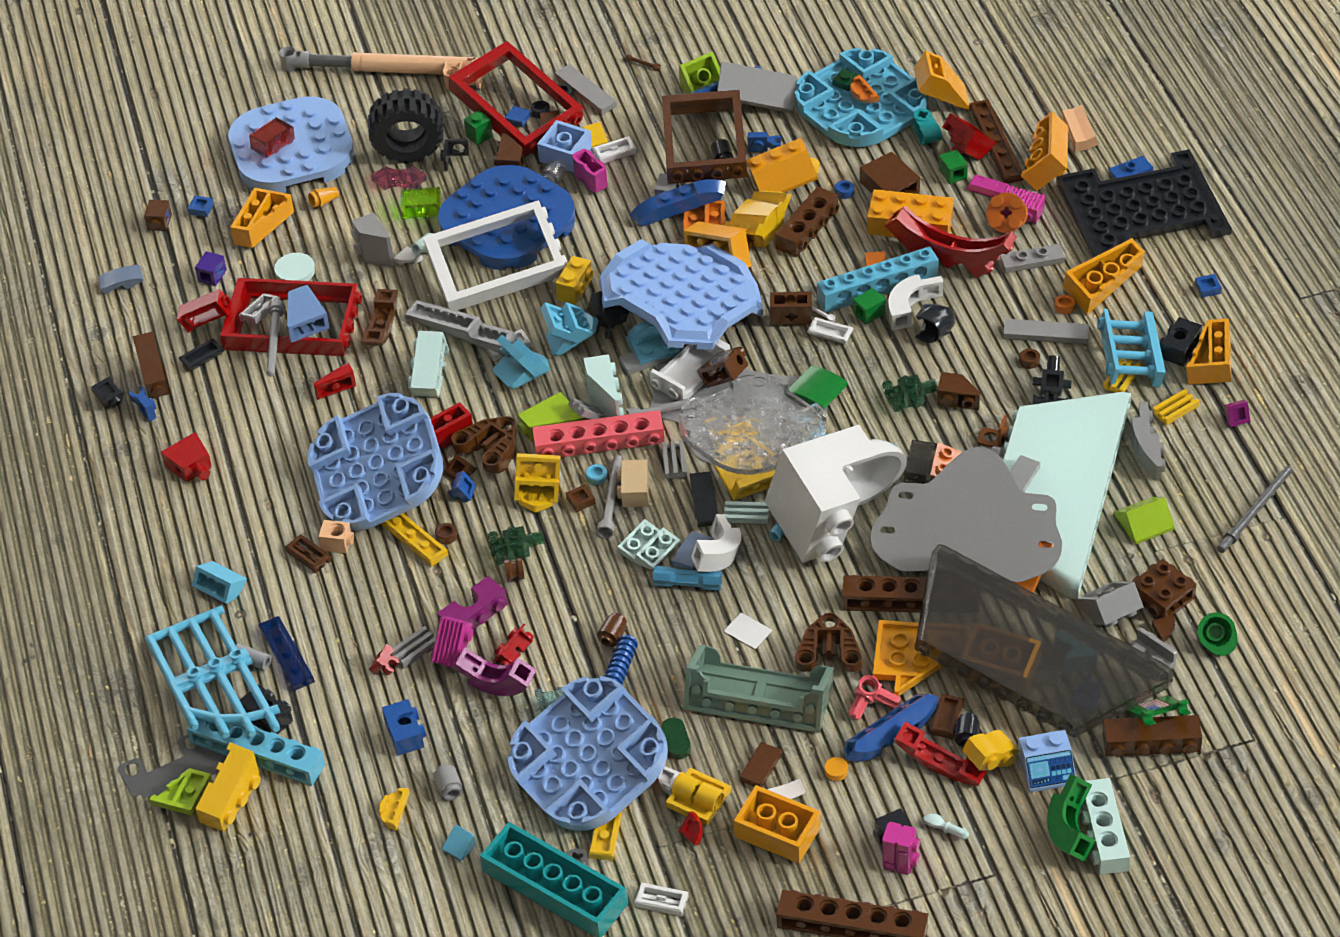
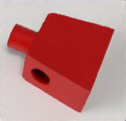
M195 432L161 451L164 466L184 481L189 482L196 477L202 481L209 478V469L212 467L210 456Z

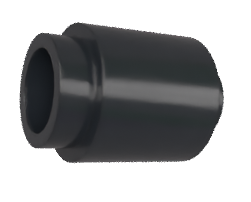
M718 139L711 144L714 159L734 158L728 140Z
M963 713L957 719L954 740L957 745L963 748L969 737L979 734L980 722L975 714Z

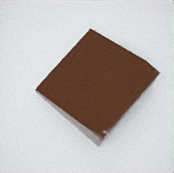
M456 454L444 472L455 479L458 472L464 471L470 476L477 468Z

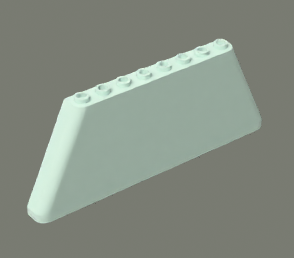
M1117 392L1020 406L1019 410H1015L1013 414L1014 426L1009 427L1008 438L1010 440L1004 444L1003 454L1005 456L1001 459L1009 471L1020 455L1041 462L1040 469L1025 490V493L1048 495L1055 500L1057 507L1056 526L1062 539V552L1055 566L1042 574L1040 581L1071 599L1078 598L1128 416L1131 393ZM1045 504L1032 505L1034 510L1045 511L1048 508Z

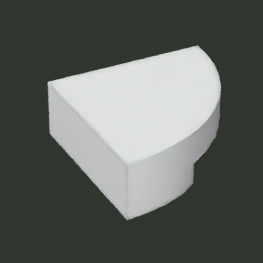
M408 246L394 257V262L399 265L411 262L416 264L423 260L422 254H414Z
M664 766L658 777L661 789L670 795L673 783L681 772Z

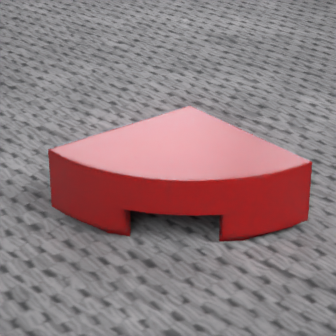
M689 811L678 832L694 845H699L703 835L702 823L694 811Z

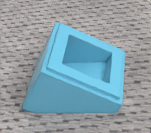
M455 825L443 845L442 851L462 861L476 845L475 837L472 833Z

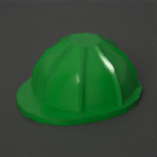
M1213 612L1201 619L1197 635L1199 641L1206 649L1218 656L1228 655L1235 650L1238 640L1237 630L1229 616Z

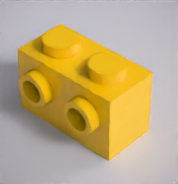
M576 256L571 257L556 281L557 300L574 305L578 303L594 275L591 260Z

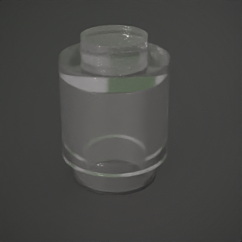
M556 158L550 161L542 171L541 176L558 184L567 173L568 166L564 160Z

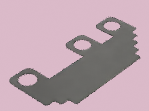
M187 734L177 741L184 754L183 757L150 772L146 771L139 758H134L121 764L118 770L132 797L142 795L143 798H147L154 794L158 796L167 789V784L178 779L189 768L210 773L211 775L218 773L219 770L216 768L219 762L224 763L227 756L200 746H196L193 749L186 748L184 741L189 738ZM137 764L140 768L137 774L129 776L125 773L124 770L127 765Z

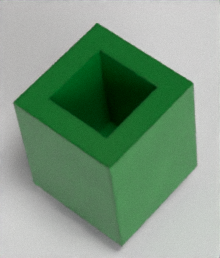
M480 110L464 118L466 137L477 146L493 137L491 119Z
M957 149L939 155V171L949 184L967 179L968 163Z
M873 288L853 299V314L865 325L885 314V297Z

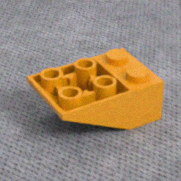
M925 51L914 66L918 91L923 95L937 98L941 102L953 104L957 108L969 110L970 106L964 83L941 56Z

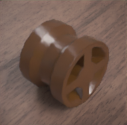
M522 557L517 558L515 561L504 560L507 582L515 578L525 579Z

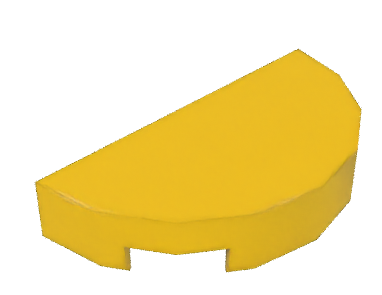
M399 788L396 792L385 795L380 802V818L382 823L389 829L395 831L398 829L410 794L409 788Z

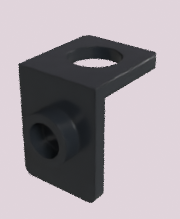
M445 139L444 149H441L440 153L445 171H448L450 156L469 155L468 140ZM461 144L464 146V149L457 151L453 146Z

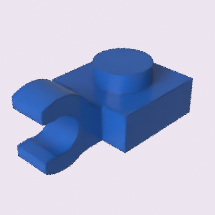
M748 132V152H767L768 148L774 149L781 146L780 135L767 136V132Z
M139 386L140 393L134 394L130 391V399L138 405L139 411L151 422L157 418L155 414L157 407L152 398H147L144 387Z

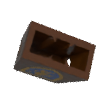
M742 347L719 352L697 369L706 388L734 381L748 366L745 358L746 352Z

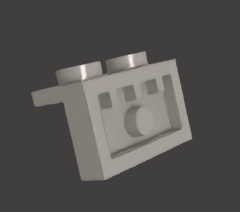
M1140 628L1137 631V638L1122 651V658L1158 682L1176 666L1177 651L1171 645L1158 639L1153 633Z

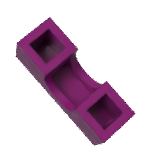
M487 576L471 588L474 605L463 607L453 601L437 613L438 623L441 617H451L472 623L471 629L474 630L508 605L506 590Z

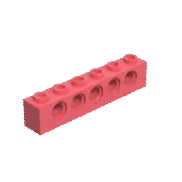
M660 410L533 427L535 449L538 455L566 457L656 445L664 442V429Z

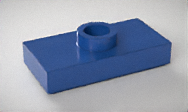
M1140 156L1109 168L1108 174L1115 179L1153 171L1154 167L1144 156Z

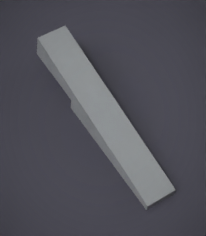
M418 300L415 301L405 314L411 320L484 349L493 350L502 356H505L500 350L502 345L496 340L501 335L506 337L512 344L517 340L513 331L484 324L477 316Z

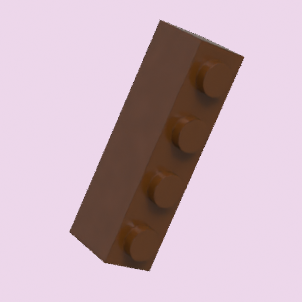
M1199 715L1152 717L1156 724L1148 727L1139 718L1104 719L1102 736L1105 756L1121 757L1125 755L1144 756L1147 754L1167 755L1170 753L1201 752L1202 732Z

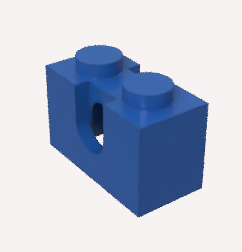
M409 699L382 707L384 721L398 756L424 748L423 738L426 737V732L423 724L418 725L417 720H420L417 708L416 706L411 707Z

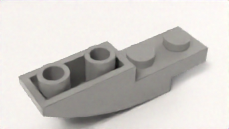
M1139 402L1138 417H1132L1131 441L1137 458L1144 469L1156 481H1160L1161 472H1165V459H1161V455H1164V442H1160L1159 434H1155L1154 426H1150V423L1153 422V412L1148 409V402Z

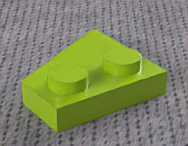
M189 768L178 779L167 784V789L158 796L152 795L149 799L150 803L153 806L192 816L208 783L212 780L211 774Z

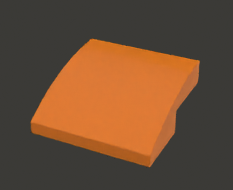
M718 200L683 212V230L698 221L724 225L725 201Z

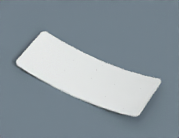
M801 779L767 789L789 799L803 795L806 792Z

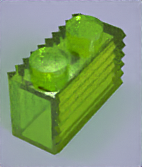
M440 187L401 190V212L403 219L438 216L442 205Z

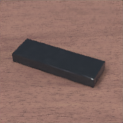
M711 471L690 473L697 527L712 526L718 510Z

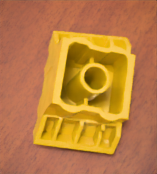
M764 190L754 191L752 198L746 199L733 213L731 220L725 221L724 225L744 228L747 238L753 239V246L765 248L784 225L785 211L792 194Z

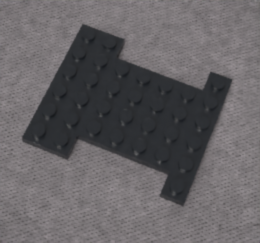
M1190 149L1171 153L1170 160L1174 167L1105 181L1100 180L1095 168L1056 177V183L1093 258L1131 238L1137 239L1201 225L1206 226L1211 238L1231 235L1232 228Z

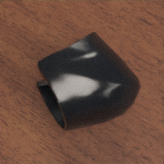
M924 304L916 315L918 320L923 319V326L915 338L926 343H933L949 334L955 325L954 310L939 304Z

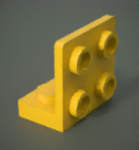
M753 451L717 462L714 466L734 501L768 489L775 473L773 467L767 470L763 469Z

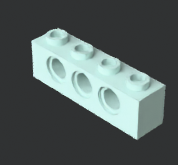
M1110 778L1088 780L1086 782L1092 784V787L1083 803L1082 821L1084 826L1088 825L1089 831H1087V836L1096 840L1093 845L1094 851H1092L1093 865L1098 866L1100 875L1129 871L1130 854Z

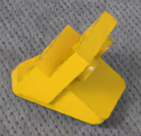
M517 453L514 500H518L522 507L535 513L552 507L554 503H558L560 456Z

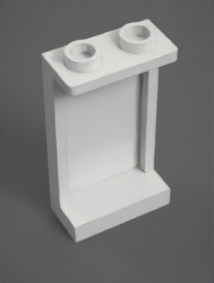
M720 339L712 350L696 349V345L688 344L659 372L654 369L650 371L651 386L678 401L690 398L704 385L697 369L717 353L729 350L730 345Z

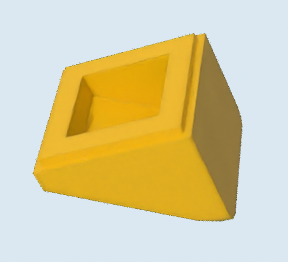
M600 122L583 126V129L591 131L592 149L593 147L608 143Z

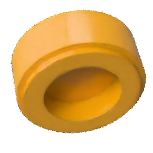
M840 757L828 759L825 763L826 777L832 781L845 779L848 775L847 761Z

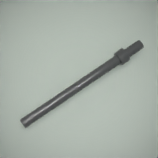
M1290 466L1284 467L1239 522L1225 533L1224 539L1217 546L1219 552L1224 553L1231 544L1236 543L1244 528L1293 472Z

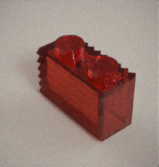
M275 117V119H272L269 123L267 122V124H264L255 132L253 131L252 134L250 133L251 150L260 155L262 154L265 158L276 154L282 147L293 142L295 139L294 127Z

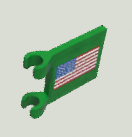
M1168 695L1124 707L1126 713L1141 719L1146 727L1156 724L1152 718L1155 715L1177 710L1180 716L1191 714L1187 707V704H1189L1188 699L1180 701Z

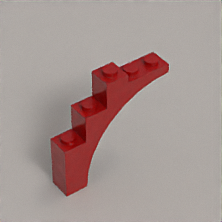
M906 206L892 213L884 225L910 252L930 246L939 261L947 269L954 264L958 266L962 263L976 278L983 274L988 275L994 269L993 264L1001 254L1004 253L1006 255L1014 248L1013 243L1017 238L1012 231L1002 236L988 239L957 236L928 224Z

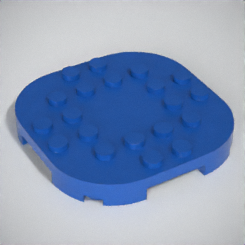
M517 165L496 166L476 175L443 202L438 213L440 232L539 200L541 207H545L549 217L547 222L553 225L555 231L554 239L560 235L566 237L575 225L574 201L565 189L526 167ZM536 216L449 244L450 246L455 244L461 246L479 257L483 266L496 270H504V267L515 266V269L528 266L538 260L537 253L547 246Z

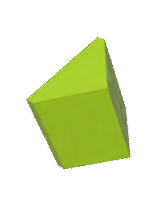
M713 51L679 65L680 87L686 94L719 80L720 67Z
M1150 497L1113 512V515L1135 545L1175 529L1165 497Z

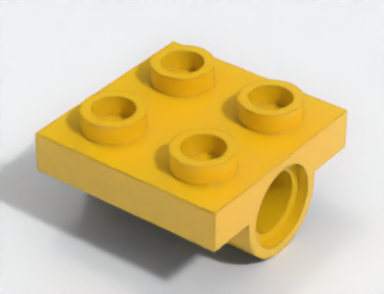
M689 768L686 773L681 772L676 777L672 786V793L666 801V807L685 816L688 815L689 811H694L700 818L701 823L708 826L731 793V786Z

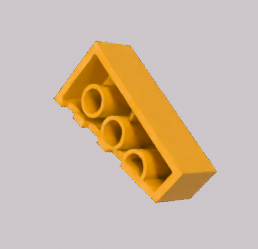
M1131 238L1066 271L1063 288L1088 315L1141 268L1144 251Z

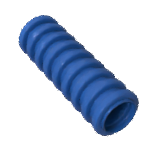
M630 635L619 637L604 677L611 678L623 685L638 647V641Z

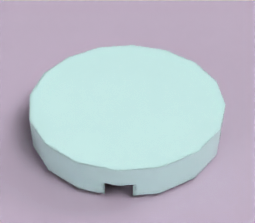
M290 253L278 259L274 271L277 280L309 281L315 274V264L313 259L307 254Z

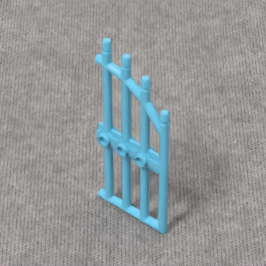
M222 605L144 637L191 729H198L199 725L196 719L198 718L215 723L220 735L223 738L229 737V730L225 723H241L247 735L254 737L256 731L251 721L265 718L274 732L280 730V725L274 716L281 713L277 704L269 707L247 667L253 663L248 651L245 648L237 649L219 616L225 613ZM211 619L230 654L222 658L216 657L198 624ZM188 628L191 629L208 661L207 664L200 667L193 664L178 632ZM168 636L187 670L186 673L174 677L156 642ZM240 671L260 710L246 713L226 674ZM218 680L236 714H220L205 683ZM197 689L208 711L190 707L183 692Z

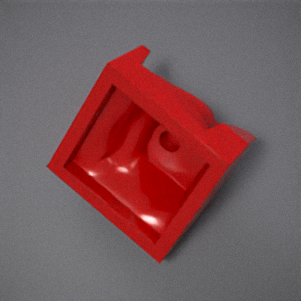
M949 113L942 126L943 129L948 131L951 137L950 142L954 144L951 151L957 149L961 155L966 153L980 160L996 144L993 139L974 125L952 113Z

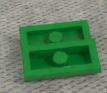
M810 366L787 390L789 398L805 400L807 407L824 410L848 385V382L828 370Z

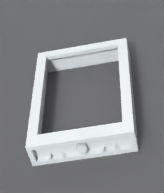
M539 200L423 237L426 251L448 309L457 311L559 278L567 265L565 255L561 256L559 252L561 250L560 242L558 239H554L555 231L553 225L547 222L549 218L545 207H541ZM536 216L554 261L457 292L440 247Z

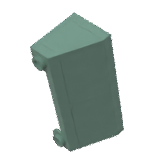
M699 645L686 667L683 709L820 733L832 691L834 667L816 666L812 669L810 677L724 663L721 662L718 650L713 647Z

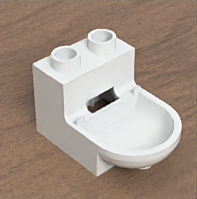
M856 425L783 449L765 503L802 563L816 558H820L822 562H828L843 552V542L848 530L854 524L853 516L857 506L873 500L888 490L904 472L907 459L900 448L884 440H869L860 425Z

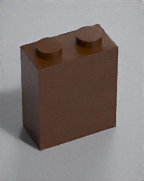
M892 151L860 167V183L872 194L874 189L913 194L920 192V177Z

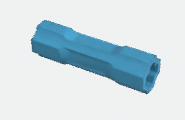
M655 566L653 585H680L700 587L707 590H721L722 571L701 572L676 569L668 566Z

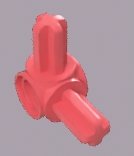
M865 675L860 679L853 693L855 699L849 709L848 716L854 720H860L867 705L874 703L875 700L895 709L901 698L881 688L883 684L879 683L874 676ZM869 685L873 691L866 692L862 686Z

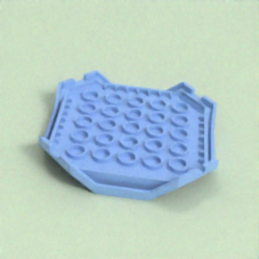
M641 239L615 254L601 273L599 279L603 308L616 305L624 307L654 325L667 347L684 348V344L696 345V349L712 350L727 328L752 312L760 317L763 315L758 285L746 264L714 244L699 247L670 243L651 245Z

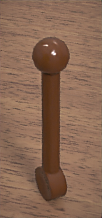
M631 54L625 55V60L627 61L632 60L652 67L654 71L661 70V65L658 63L652 64L632 57Z

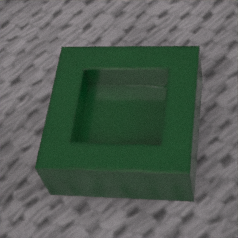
M842 69L832 79V85L850 91L853 78L858 76V74Z

